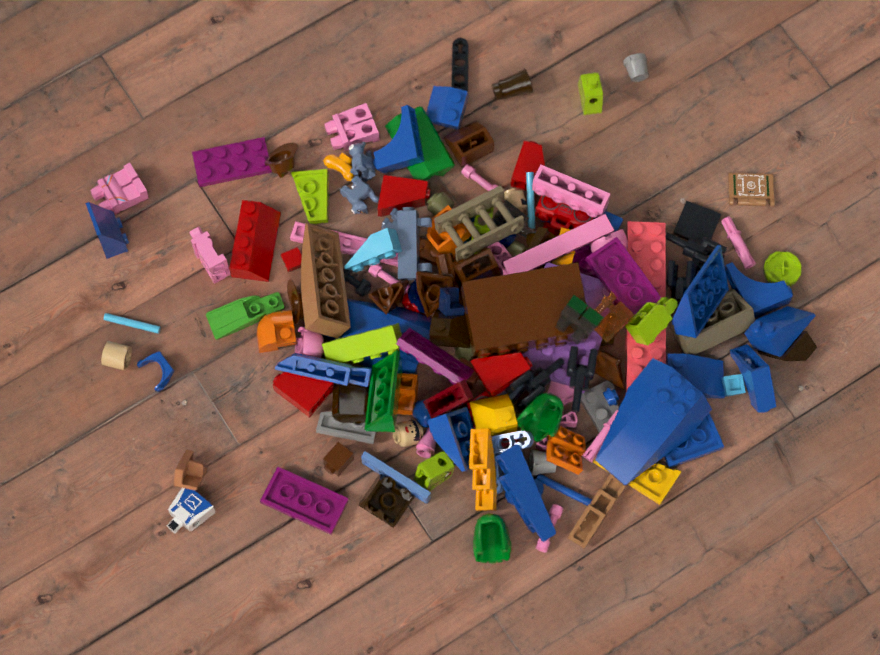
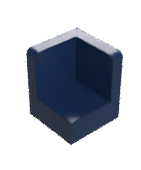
M458 287L440 288L439 310L445 316L464 315V307L459 303Z

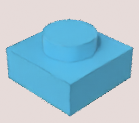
M742 374L722 377L725 397L746 393Z

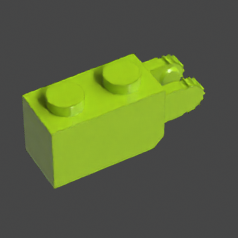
M662 297L657 303L647 302L625 325L636 343L648 346L668 326V323L673 319L671 314L678 305L676 299Z

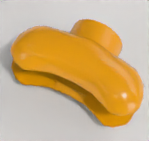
M341 152L339 157L330 154L324 158V165L327 168L339 171L347 181H351L356 176L350 173L352 159Z

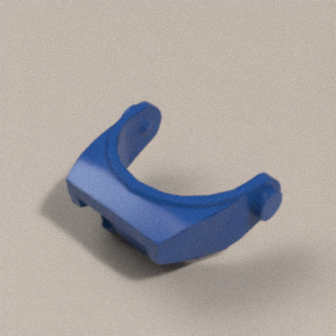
M159 351L137 362L138 368L150 362L160 364L163 375L160 383L154 388L156 392L162 391L167 386L175 371Z

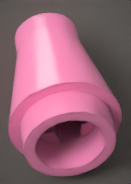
M427 428L426 433L416 445V453L424 458H430L435 453L436 441L429 428Z

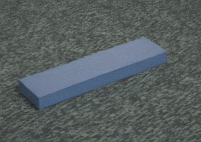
M366 451L362 454V464L379 475L390 476L397 485L408 489L411 494L415 495L417 499L425 504L430 501L431 492Z

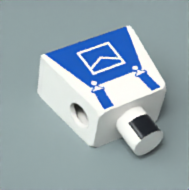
M182 488L168 509L173 519L167 527L175 534L182 526L191 532L216 512L215 508L195 490Z

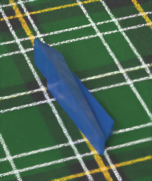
M299 353L290 355L275 366V370L346 386L348 383L368 387L372 368L355 367Z
M516 444L494 457L504 472V475L497 479L527 528L532 533L537 532L541 541L545 542L554 536L556 531L521 448Z

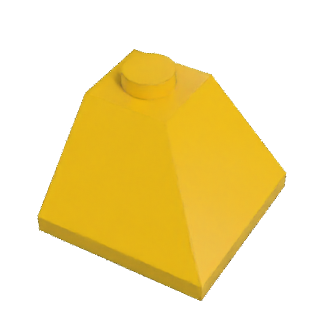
M508 394L470 402L476 429H490L491 437L517 432L516 415Z

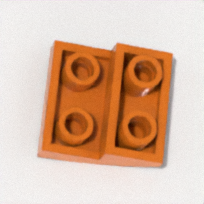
M559 426V430L554 437L548 435L547 461L579 475L583 471L582 455L586 451L585 437L563 426Z

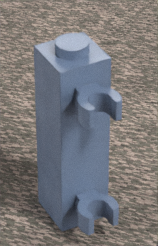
M403 207V210L397 211L398 238L402 249L398 253V279L401 281L405 279L416 280L417 271L432 272L431 263L420 264L419 227H432V219L419 218V212L414 210V207Z

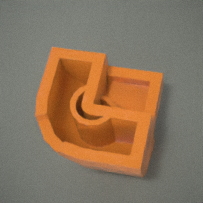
M449 205L432 218V227L428 228L426 234L428 240L441 254H455V248H457L447 231L438 234L435 229L434 218L452 210ZM464 223L453 227L463 242L472 236Z
M292 309L272 312L261 319L257 326L259 353L276 351L278 347L297 345Z
M402 373L397 414L413 415L414 406L418 398L419 382L417 374Z

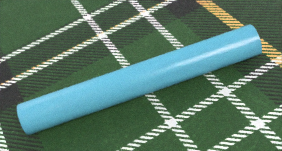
M526 172L528 229L535 228L534 190H532L534 172Z
M105 313L103 318L105 321L159 334L161 329L157 325Z

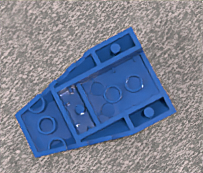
M347 299L351 327L339 338L399 323L402 335L411 328L430 341L429 332L432 318H427V316L403 307H396L386 315L375 303ZM322 334L323 338H325L327 341L337 339ZM399 348L402 373L417 374L419 362L416 360V357L410 353L403 352ZM383 352L381 357L370 359V356L363 357L364 361L358 363L372 368V365L388 356V352Z
M654 358L650 360L628 387L616 417L612 421L607 436H605L595 458V461L624 486L689 439L712 410L702 392L674 368Z

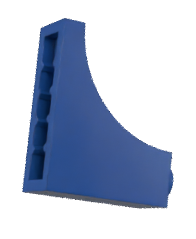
M409 105L401 107V122L394 138L386 146L374 152L373 164L378 171L384 174L424 162L416 112Z
M733 262L725 266L727 280L732 290L734 289L753 308L755 318L790 303L793 292L784 280L776 283H762L746 277L736 268Z
M748 344L731 349L730 355L743 375L752 407L758 413L768 412L770 409L775 408L776 401L769 365Z

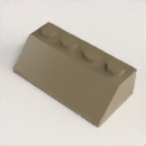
M733 289L726 293L697 338L675 334L672 320L668 325L680 349L685 354L696 355L746 331L755 321L753 308Z

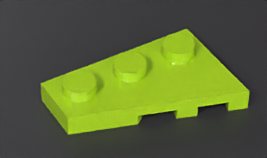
M328 170L291 172L308 222L310 224L328 223Z

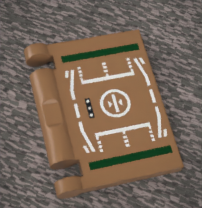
M728 173L729 205H733L734 199H737V205L766 206V200H770V206H774L773 174Z

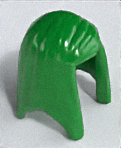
M552 393L539 395L517 418L518 427L522 428L521 431H529L536 442L541 441L548 435L554 437L559 430L564 406L561 399Z
M487 513L477 520L473 536V552L476 562L495 564L496 562L502 563L503 560L508 561L510 559L511 539L504 520L497 514Z

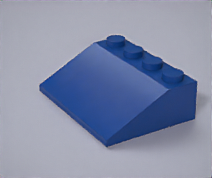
M721 245L716 246L685 291L672 319L675 334L697 338L729 290Z

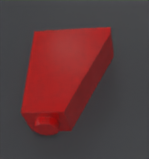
M524 140L511 178V187L527 191L526 172H534L535 177L540 165L545 166L542 145L535 141Z
M384 175L377 208L378 216L390 215L394 208L400 211L403 210V207H414L415 209L425 206L426 199H430L431 195L428 181Z
M521 352L477 358L470 361L491 397H495L505 391V388L527 370H531L530 367L533 366L527 356L523 357Z
M284 371L282 374L276 375L273 380L274 391L309 418L331 394L334 386L333 382Z

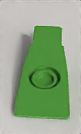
M276 292L262 298L254 295L238 299L207 312L206 317L214 338L218 340L261 321L267 314L282 311L285 307L280 294Z

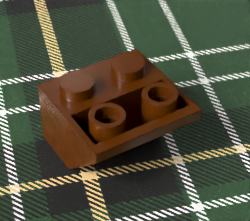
M476 121L444 136L445 142L461 168L494 152V140L486 127Z
M488 247L472 254L467 259L452 262L461 284L466 281L501 276L498 264L491 249Z

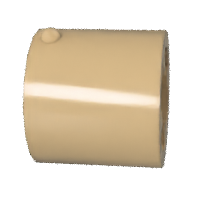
M107 341L103 349L101 364L125 371L131 360L132 347Z

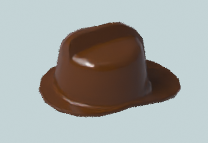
M287 143L279 146L264 162L265 165H269L274 174H278L280 178H283L295 167L294 154L298 149L297 144Z
M289 279L287 293L292 309L293 321L297 324L299 319H304L302 291L297 290L293 280Z

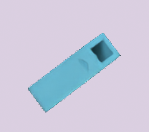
M385 228L371 234L344 266L345 269L359 272L364 270V267L367 265L379 264L380 260L384 258L391 259L396 257V253L402 251L397 231Z

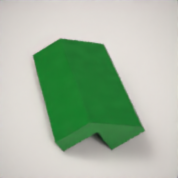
M422 106L416 107L414 109L424 162L408 166L407 168L414 179L428 181L434 175L444 176L455 166V163ZM402 113L395 116L385 125L391 139L394 138L399 129Z

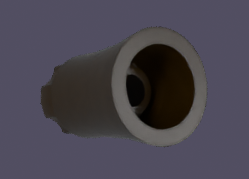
M525 68L491 84L496 100L533 93V87Z

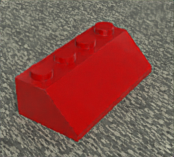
M242 200L229 267L232 278L269 282L281 212L262 202Z

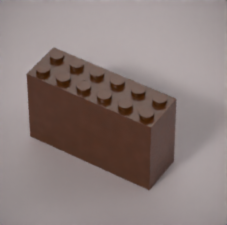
M578 263L462 282L461 294L474 359L490 357L492 355H506L515 351L517 353H526L528 349L533 348L544 350L550 345L562 347L567 345V342L573 341L575 344L584 343L592 331L591 326L581 319L582 316L579 318L566 308L573 295L586 303Z

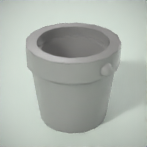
M644 53L633 54L623 60L624 67L627 69L632 82L643 81L649 77L647 57Z
M530 451L529 470L532 475L555 473L556 465L547 461L546 452Z

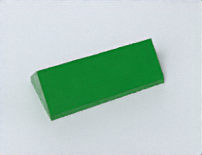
M398 350L372 365L364 428L368 432H395L402 377V361L400 351Z

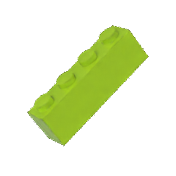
M399 323L327 341L322 344L326 360L344 364L352 360L353 363L364 361L363 357L370 356V359L381 357L383 352H388L389 355L396 350L399 351L400 346L396 342L402 336Z

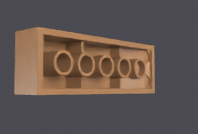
M306 223L301 261V291L305 330L337 339L351 327L339 233Z

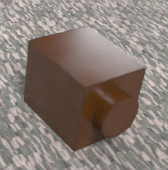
M337 442L323 458L324 469L331 475L335 473L339 477L354 460L353 453L340 442Z

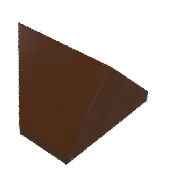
M417 271V292L427 318L439 308L440 288L453 287L452 277Z
M405 279L375 289L368 296L387 315L400 305L409 281Z
M600 351L597 356L595 373L625 390L620 365L622 360L606 351Z

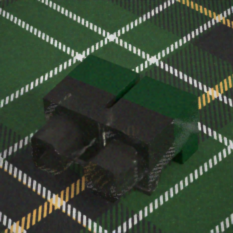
M573 295L560 313L555 328L564 333L570 326L575 330L570 339L579 344L585 338H589L592 332L602 323L604 317L591 307L587 309L588 305Z

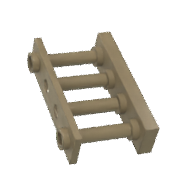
M501 185L434 218L435 229L438 234L447 231L456 244L455 254L457 261L467 259L472 254L524 229V217L521 215L514 219L503 204L505 197ZM497 207L507 223L497 227L486 210ZM480 215L491 231L481 235L470 218ZM460 223H464L474 238L465 244L453 228Z

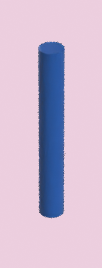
M538 474L536 478L542 484L587 506L592 502V499L542 474Z

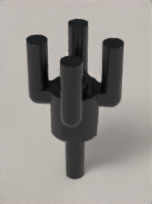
M669 232L665 236L666 240L684 248L682 254L691 258L695 262L694 265H697L698 270L703 267L709 258L707 255L710 256L717 245H721L722 254H725L728 248L707 237H703L700 242L692 237L685 241Z
M668 261L666 284L671 290V298L676 299L678 302L676 310L685 291L697 275V265H694V261H687L686 278L678 277L676 261Z
M571 346L567 376L570 378L569 388L574 389L572 412H579L582 391L588 390L589 381L594 378L598 350L590 349L588 365L586 366L576 364L579 347Z
M557 359L545 370L541 367L536 368L534 371L527 370L505 388V392L510 395L521 385H524V388L530 394L517 404V407L523 410L546 391L545 386L551 382L549 376L565 364L563 359Z

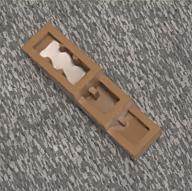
M610 474L567 538L585 549L627 485L624 486Z

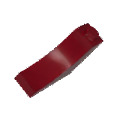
M462 380L423 402L432 419L470 402L474 397L467 382Z

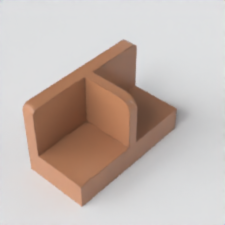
M186 450L175 468L174 486L191 490L199 488L207 473V468L204 467L203 463L193 461L194 451Z

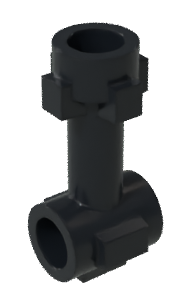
M343 268L345 281L356 287L354 292L361 297L367 295L371 290L372 284L365 279H362L360 282L350 275V270Z

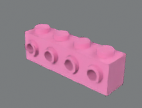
M540 165L533 179L532 190L538 195L548 196L557 203H564L574 210L584 211L593 218L602 216L609 204L610 193L543 165Z

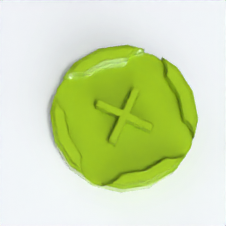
M776 251L766 259L763 271L769 283L784 280L786 285L792 286L800 278L802 266L797 256L791 252Z

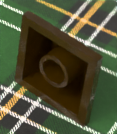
M436 310L431 320L430 341L437 346L470 349L471 342L465 312L464 315L445 316L440 310Z
M803 330L781 357L759 350L757 352L760 355L782 361H806L816 350L817 346L809 333Z

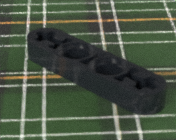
M457 38L452 44V88H462L461 90L468 91L469 45L466 39ZM459 45H462V54H458ZM457 60H463L465 64L463 66H457L455 62ZM463 76L465 80L463 82H457L455 80V77Z

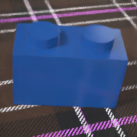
M433 86L426 112L432 124L459 130L469 97L468 91L452 87Z

